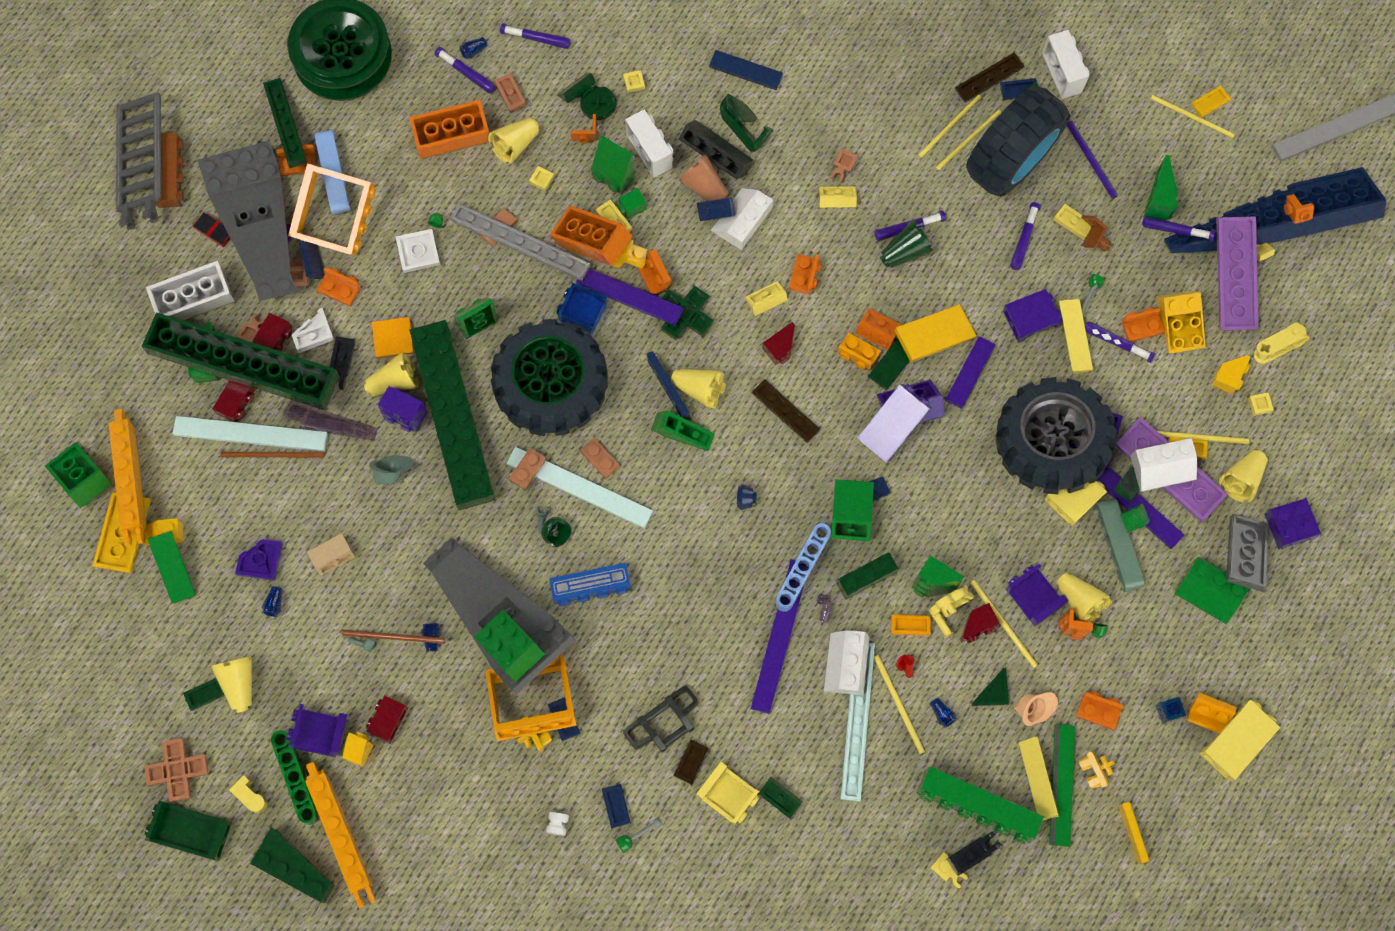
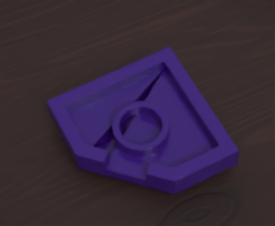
M265 539L260 540L254 547L239 555L235 574L237 576L275 581L283 543Z

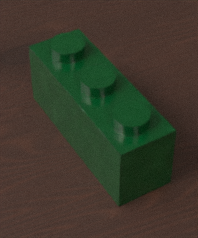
M888 552L838 578L836 584L845 600L893 576L899 568Z

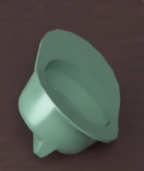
M400 455L388 456L369 463V467L373 470L374 482L377 485L395 483L401 472L413 466L411 458Z

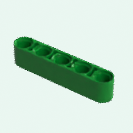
M278 730L272 734L271 743L297 817L302 823L313 825L318 821L319 814L305 781L307 779L295 748L288 747L289 740H286L283 745H278L279 737H287L285 731ZM292 754V761L289 764H285V756ZM299 773V780L292 783V774ZM305 791L306 798L299 802L297 799L298 794ZM312 810V818L306 821L304 819L305 812Z

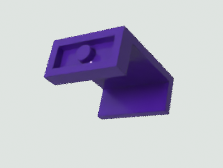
M1046 289L1005 304L1003 308V313L1018 343L1025 341L1027 336L1054 326L1056 329L1062 322V315L1054 306L1053 296L1048 294Z
M1040 564L1035 567L1033 565L1027 567L1023 571L1024 575L1020 578L1017 576L1012 578L1008 582L1009 586L1006 588V591L1034 627L1068 602L1064 595L1060 597L1039 571L1042 567Z
M300 704L292 713L291 721H294L293 728H289L287 733L288 747L336 758L339 753L347 714L339 713L337 717L305 710L303 709L304 704Z

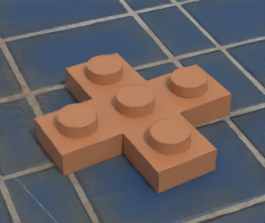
M183 738L162 742L164 762L144 766L147 786L167 783L169 802L191 799L189 779L209 775L207 756L202 754L186 758Z

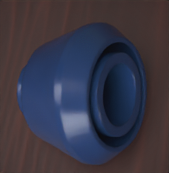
M741 484L738 486L737 508L740 510L751 508L752 504H756L757 492H753V488Z

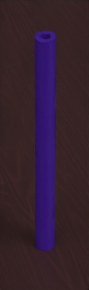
M1069 121L1067 123L1068 129L1111 199L1118 197L1117 192L1073 121Z

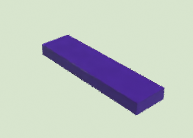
M980 336L978 337L945 401L960 409L963 408L996 344Z

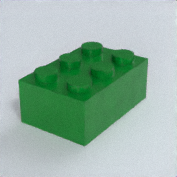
M504 610L474 636L478 643L514 682L545 655Z

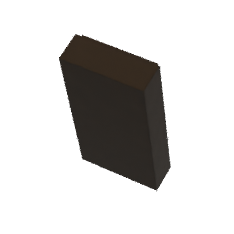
M690 740L673 776L691 785L709 748Z

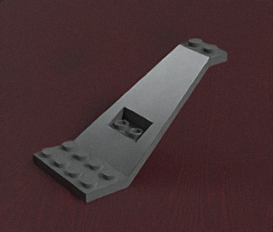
M270 140L198 159L208 196L254 283L259 301L295 292L296 288L290 271L282 181ZM260 207H264L266 209L265 214H260L258 212ZM242 212L247 213L248 217L246 219L240 217Z
M453 538L445 542L440 549L430 555L423 563L438 582L494 672L515 695L575 641L573 636L553 616L461 547ZM502 610L514 620L545 654L516 682L474 638Z

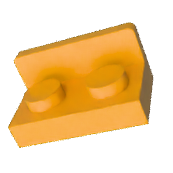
M848 332L842 344L839 345L837 353H839L842 359L855 362L859 369L870 371L881 350Z
M1198 692L1190 705L1187 720L1220 733L1235 715L1237 707Z

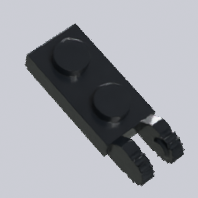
M336 336L329 367L336 369L338 375H341L339 389L344 390L356 341L355 339Z
M993 831L982 838L976 839L946 858L957 876L1002 847L999 842L988 849L984 843L995 836Z

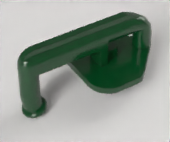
M727 94L721 101L720 113L724 122L749 151H757L774 130L764 126L763 132L755 140L741 123L755 122L757 117L745 103L730 94Z

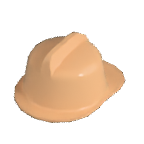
M1051 692L1039 695L1025 694L1019 703L1014 705V709L1025 725L1032 726L1046 721L1056 711L1058 699Z

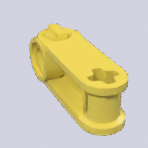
M1296 322L1260 341L1254 352L1255 361L1265 364L1302 346L1309 340L1306 328Z

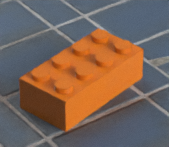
M481 100L409 117L420 159L489 142V130Z
M569 205L550 234L560 247L612 267L632 238V235L622 223Z

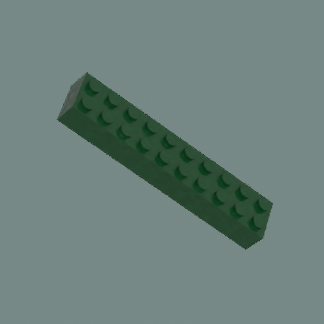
M157 312L141 346L149 355L324 411L327 409L339 379V375L334 368Z
M442 320L409 329L458 511L496 501L447 321Z

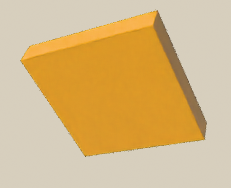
M409 317L372 322L376 359L396 357L401 353L406 355L414 354L413 342L409 331L411 329Z

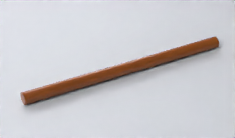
M221 451L220 456L324 458L325 452Z
M352 630L342 631V636L445 644V638Z

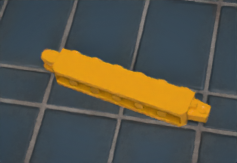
M121 408L114 410L115 421L109 423L120 530L123 531L124 542L127 547L132 545L131 534H136L138 544L144 543L143 532L147 530L135 428L130 419L126 418V414Z
M311 762L306 765L310 774L306 777V785L350 894L354 895L356 903L361 909L364 907V902L360 892L366 890L369 901L371 903L376 902L371 888L373 887L371 879L329 776L323 769L319 771L315 762Z

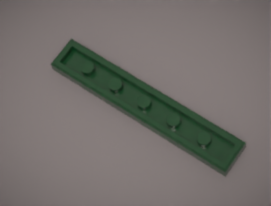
M281 78L263 82L289 169L307 164Z

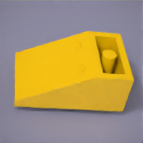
M1192 290L1157 296L1158 308L1161 309L1159 316L1165 330L1164 337L1168 353L1206 348L1201 292Z

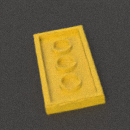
M960 304L896 327L894 330L910 362L920 360L977 337Z
M112 492L92 566L132 573L139 544L136 540V534H131L132 545L126 547L123 531L120 530L116 492ZM143 497L146 518L151 499Z

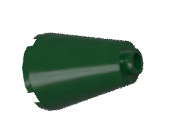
M915 220L910 222L881 252L882 256L880 259L885 267L889 265L892 268L934 251L922 229L918 230L916 227L917 222Z

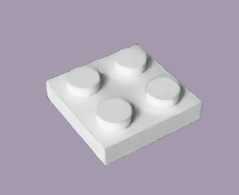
M432 229L396 236L403 273L440 265Z

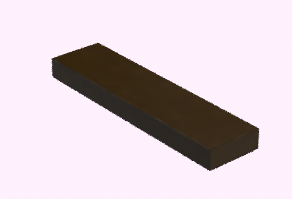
M1013 52L955 87V90L966 103L1023 69L1024 64Z
M765 379L752 391V395L806 443L820 431L817 425Z

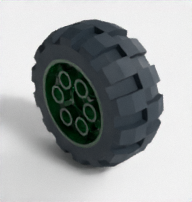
M542 319L543 324L533 326L532 322L518 327L519 332L514 336L509 334L500 344L501 350L494 355L492 361L491 385L501 412L507 415L511 423L519 429L523 427L528 429L530 434L545 436V433H555V436L570 433L569 429L573 427H583L592 420L591 415L600 410L605 400V391L608 388V371L604 354L601 353L599 344L591 334H584L580 326L571 322H566L563 325L557 323V319ZM543 354L546 355L545 358H543V359H538V358H536L537 356H540V355H543ZM562 355L565 357L562 361L556 360L557 356ZM574 362L576 365L570 366L569 364ZM528 368L534 369V372L531 374L525 373ZM551 372L553 378H551L550 382H548L547 378H549ZM566 372H571L573 374L569 378L564 377V374ZM530 381L527 386L521 388L520 383ZM565 384L575 388L574 391L570 393L565 388ZM533 386H542L538 391L532 389ZM554 387L561 389L557 393L552 392ZM545 393L549 395V402H542Z

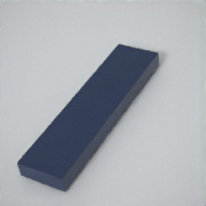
M715 50L709 64V68L776 91L783 76V72Z
M653 351L647 353V362L679 416L689 420L690 412Z

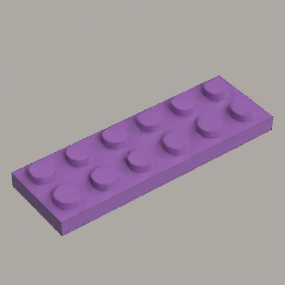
M1256 217L1216 218L1219 331L1257 330L1259 326Z
M1140 417L1118 440L1115 447L1131 460L1130 455L1135 450L1170 442ZM1198 467L1196 480L1161 487L1201 523L1228 495Z

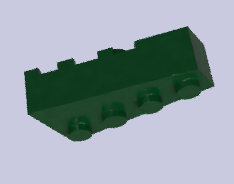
M273 827L268 831L250 863L320 903H326L335 887L318 868Z

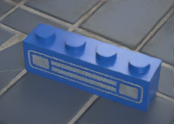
M626 563L549 578L554 604L559 606H567L570 604V601L575 600L586 602L589 601L590 597L597 596L598 599L609 596V593L614 592L617 595L625 594L628 592V589H631Z

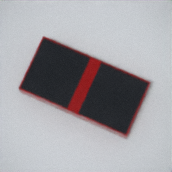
M205 212L202 213L193 225L195 230L222 247L230 239L224 225Z

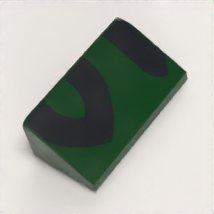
M585 73L557 95L569 103L595 84L596 81L591 73Z
M1133 465L1114 490L1116 494L1129 502L1132 501L1140 490Z

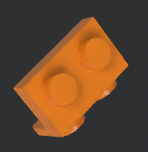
M1069 609L1063 614V618L1060 617L1059 629H1062L1061 635L1071 636L1073 640H1082L1083 637L1085 638L1093 631V623L1073 620L1074 609Z

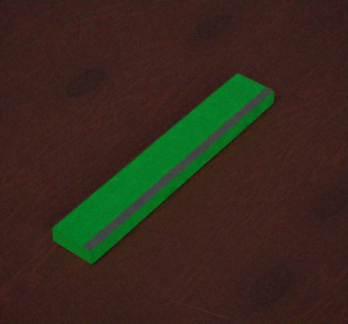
M1054 725L1051 788L1059 817L1050 818L1049 845L1070 847L1075 746V726Z

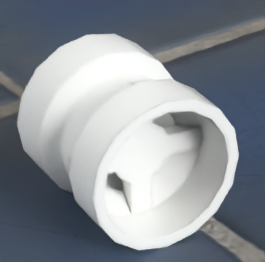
M549 812L548 819L550 823L546 828V833L566 836L565 824L568 822L569 815Z

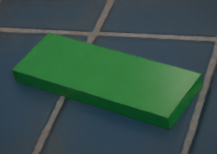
M172 530L148 538V543L171 603L173 604L196 596Z

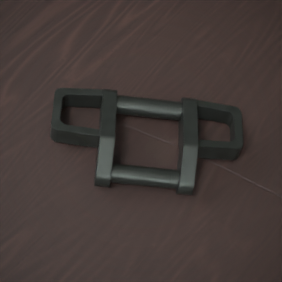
M684 685L671 695L665 697V701L646 715L639 716L636 721L623 730L624 736L635 750L653 740L663 753L667 750L666 747L682 735L694 730L686 715L699 702L688 686ZM686 692L693 702L682 711L674 699ZM670 707L683 726L661 741L648 722ZM641 724L649 736L635 743L629 736V733Z

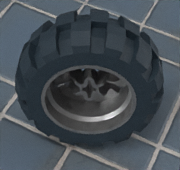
M1056 377L1041 379L1040 384L1036 386L1033 382H1030L1019 388L1017 395L1009 397L1002 407L1001 416L998 418L997 453L1002 456V464L1008 473L1012 476L1016 474L1019 477V483L1033 490L1034 486L1044 488L1043 493L1058 495V491L1067 489L1068 493H1073L1084 489V484L1087 482L1089 484L1094 483L1104 473L1105 467L1110 464L1116 445L1117 429L1114 427L1115 418L1110 407L1107 404L1102 405V397L1090 387L1087 391L1080 388L1081 382L1067 378L1066 383L1056 382ZM1059 415L1065 417L1063 422L1058 420ZM1036 419L1041 425V427H1039L1032 421ZM1081 432L1085 433V436H1075V434ZM1037 434L1040 437L1033 438L1032 435ZM1073 444L1076 445L1078 448L1072 449L1069 445Z

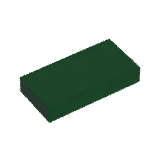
M216 678L183 693L191 712L225 696Z

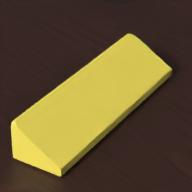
M1080 299L1061 300L1059 303L1072 371L1074 374L1093 371Z
M1038 736L1019 742L1037 813L1044 816L1043 820L1059 817Z

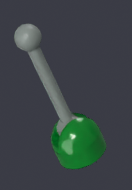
M1091 274L1088 283L1091 289L1082 306L1083 316L1094 290L1101 288L1104 284L1105 279L1100 275Z
M655 819L652 824L631 837L622 835L615 839L623 853L627 852L632 847L634 839L655 826L659 827L661 820Z

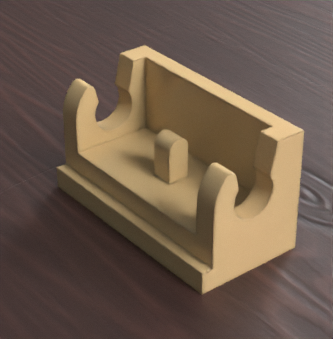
M342 533L307 552L320 576L355 558Z

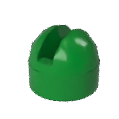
M433 213L430 215L427 223L432 227L440 229L443 224V217L439 213Z
M1093 623L1092 634L1096 638H1103L1107 633L1108 626L1101 623Z

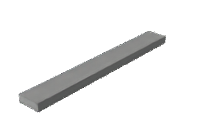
M1395 94L1272 145V149L1281 162L1395 115Z
M458 203L450 217V220L458 225L580 281H583L591 266L589 262Z

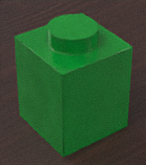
M638 188L618 197V210L622 215L625 214L627 219L647 210V202Z
M1143 503L1126 509L1120 514L1127 532L1142 528L1150 522Z

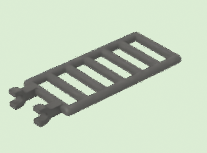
M158 92L117 106L116 210L122 212L119 226L127 225L128 230L135 229L133 208L145 205L142 218H150L151 223L158 221L156 201L161 199V94ZM153 102L152 111L124 120V111ZM153 118V127L124 136L125 127ZM154 134L153 144L124 153V144ZM154 151L153 161L124 170V161ZM154 168V177L124 187L125 177ZM154 185L153 195L124 203V194Z

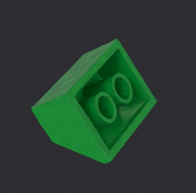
M930 555L911 588L920 597L926 596L929 598L948 594L958 588L964 576Z
M1197 557L1191 563L1174 594L1227 624L1242 603L1249 588L1226 582L1225 572Z

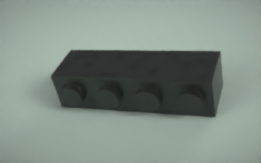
M697 120L687 123L679 137L680 141L700 155H706L710 162L736 180L747 174L754 161Z

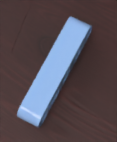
M333 129L315 133L321 167L342 173ZM323 174L332 215L351 211L348 194L345 189V180Z
M824 523L817 524L810 534L777 595L776 606L780 611H788L794 605L829 540L831 530L828 525ZM822 530L826 533V537L820 538L816 532ZM814 547L817 553L812 555L808 553L807 549ZM802 563L806 564L808 566V570L801 571L798 568V565ZM795 580L799 583V587L792 588L789 582ZM787 597L790 603L783 605L780 602V598Z

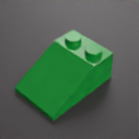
M602 135L591 167L593 179L598 183L603 182L607 184L611 191L615 193L618 191L623 194L634 179L633 154Z
M1165 155L1157 169L1143 218L1152 217L1167 221V219H1171L1173 212L1177 209L1179 203L1176 200L1178 192L1169 155Z
M487 297L477 299L471 306L466 309L462 308L453 315L457 326L466 340L498 322L494 302L491 298Z
M76 442L45 465L47 470L80 509L112 485Z

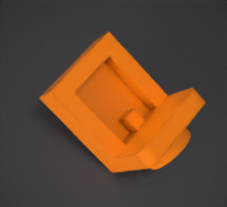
M1293 194L1287 196L1284 211L1296 224L1313 218L1314 205L1312 203L1301 205Z

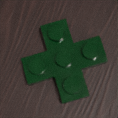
M695 285L684 299L669 289L661 298L682 307L684 310L676 326L665 322L661 327V331L674 340H677L687 327L703 337L714 323L713 319L700 311L709 300V295Z

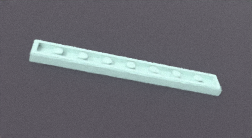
M176 416L173 435L180 437L325 452L328 436L327 432L181 416Z
M515 447L507 461V465L516 469L527 452ZM545 461L534 477L644 529L653 513V510L547 461Z
M869 643L863 695L850 694L840 800L861 801L875 643Z

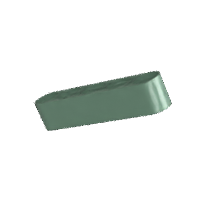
M1112 498L1096 502L1095 509L1099 512L1098 518L1101 527L1105 530L1104 536L1107 545L1111 548L1110 554L1113 563L1117 566L1116 572L1120 583L1122 582L1123 584L1122 590L1128 592L1143 588L1144 579L1129 534L1121 519V510L1117 500Z

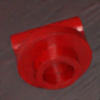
M902 655L896 662V668L899 671L904 670L907 678L913 677L914 657L912 655Z

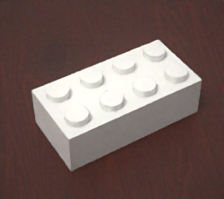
M218 261L146 287L155 314L157 312L179 320L192 318L235 301L223 268Z

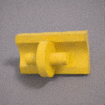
M548 731L538 736L537 734H532L517 739L518 744L524 743L526 748L532 747L530 742L532 738L539 752L545 750L543 747L552 742Z
M1094 751L1087 753V756L1081 759L1079 764L1083 771L1093 767L1096 775L1087 778L1090 788L1108 786L1110 784L1103 769H1105L1108 776L1114 774L1110 766L1115 765L1114 760L1108 762L1104 755L1100 757L1103 764L1100 765Z

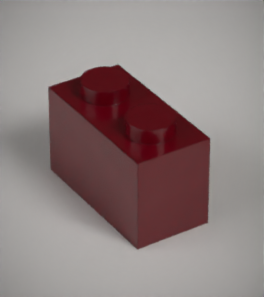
M384 695L383 699H379L376 704L375 710L377 711L374 717H370L366 724V728H368L366 732L391 744L408 707Z

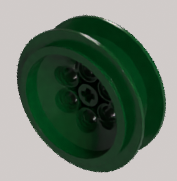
M321 0L306 8L296 18L288 35V54L297 77L309 91L325 99L337 101L351 100L371 92L383 81L391 65L392 47L383 20L373 8L358 0Z

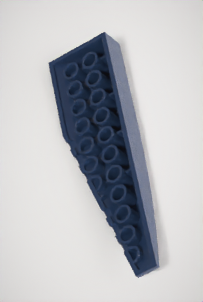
M1360 167L1287 185L1288 190L1281 192L1278 189L1273 191V194L1268 197L1262 196L1257 198V202H1248L1223 213L1222 216L1256 217V244L1261 245L1383 218L1386 199L1365 169ZM1294 194L1301 205L1312 203L1314 205L1313 218L1294 224L1289 215H1286L1284 211L1287 196ZM1216 217L1209 219V222L1206 224H1197L1193 227L1210 232L1211 230L1217 231ZM1176 233L1165 238L1164 243L1170 253L1216 251L1217 235L1215 241L1211 242L1207 238Z

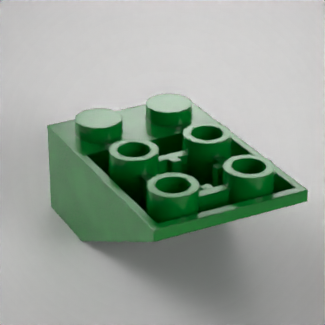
M835 479L831 539L870 542L874 482Z

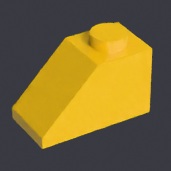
M178 518L157 520L146 525L144 546H149L148 538L171 530L176 543L183 542V523Z

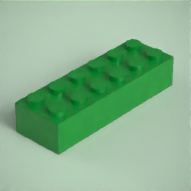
M929 767L925 771L916 792L920 795L919 798L931 803V800L938 802L940 808L947 811L950 809L958 811L957 815L965 819L972 817L976 819L977 824L983 827L990 825L995 828V832L1001 835H1013V839L1022 844L1036 839L1044 816L933 767Z

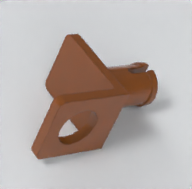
M1082 215L1081 218L1091 226L1082 246L1096 249L1098 246L1102 251L1109 250V246L1112 244L1103 236L1107 226L1095 216Z

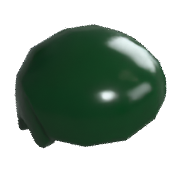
M552 517L543 524L541 529L542 539L552 547H559L569 539L572 527L564 519ZM553 532H559L557 537L553 536Z

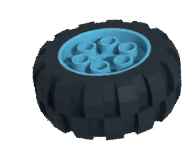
M1032 86L1021 93L995 119L974 147L966 163V169L970 177L990 194L1002 197L1009 193L1034 170L1063 133L1070 120V113L1066 105L1046 88Z

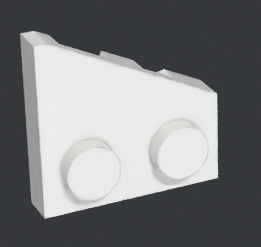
M323 308L317 310L318 314L314 318L308 319L301 328H298L292 334L298 353L334 340Z

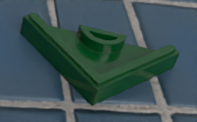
M1003 668L972 702V707L1009 705L1006 668Z

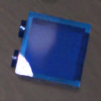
M572 282L571 287H567L564 293L565 300L563 304H559L557 308L558 320L563 324L571 322L580 326L581 331L593 335L607 306V296Z

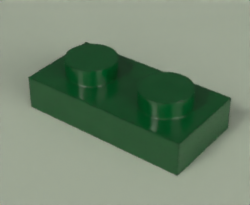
M772 777L768 779L758 793L789 819L803 802Z

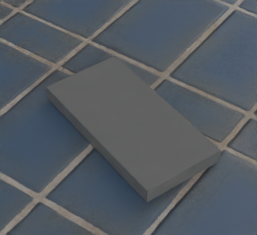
M1235 514L1230 516L1226 582L1261 592L1266 590L1269 524Z

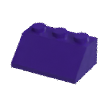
M930 379L911 384L916 390L915 394L919 397L924 396L931 402L929 404L932 407L931 411L925 415L920 423L945 415L942 395ZM896 389L876 394L880 407L885 404Z

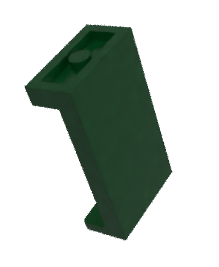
M163 801L155 804L152 810L153 818L151 824H148L145 830L146 841L219 862L232 824L231 821Z

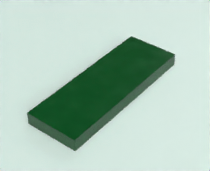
M898 338L868 375V378L886 391L910 362Z

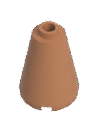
M706 155L697 160V163L692 165L679 179L682 184L707 201L727 198L729 195Z

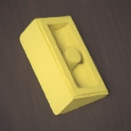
M819 187L820 208L856 207V187Z
M778 281L745 297L755 316L788 300L786 291Z

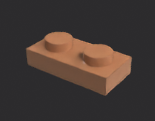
M511 73L494 80L510 113L526 106V102Z
M595 438L580 450L605 479L620 467Z
M529 448L509 477V481L526 490L545 463L546 457Z

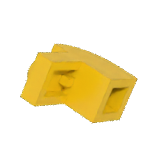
M630 239L613 267L620 268L624 263L643 268L645 266L647 249L634 245V240Z

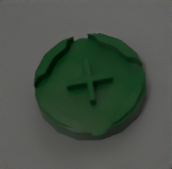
M592 86L581 95V110L589 119H593V114H596V120H604L610 117L615 110V96L607 87Z

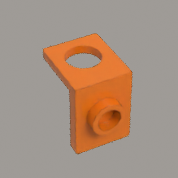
M593 114V130H571L572 141H579L583 144L589 143V141H596V114Z

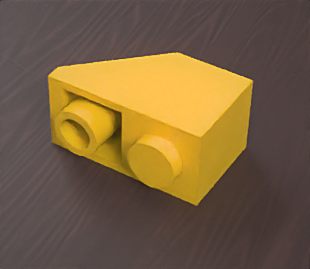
M1246 355L1222 363L1211 385L1230 394H1233L1235 390L1239 391L1244 382L1241 378L1243 374H1247L1251 365L1248 363L1250 356Z
M357 731L355 735L348 733L342 758L364 767L373 748V744L369 742L370 738Z

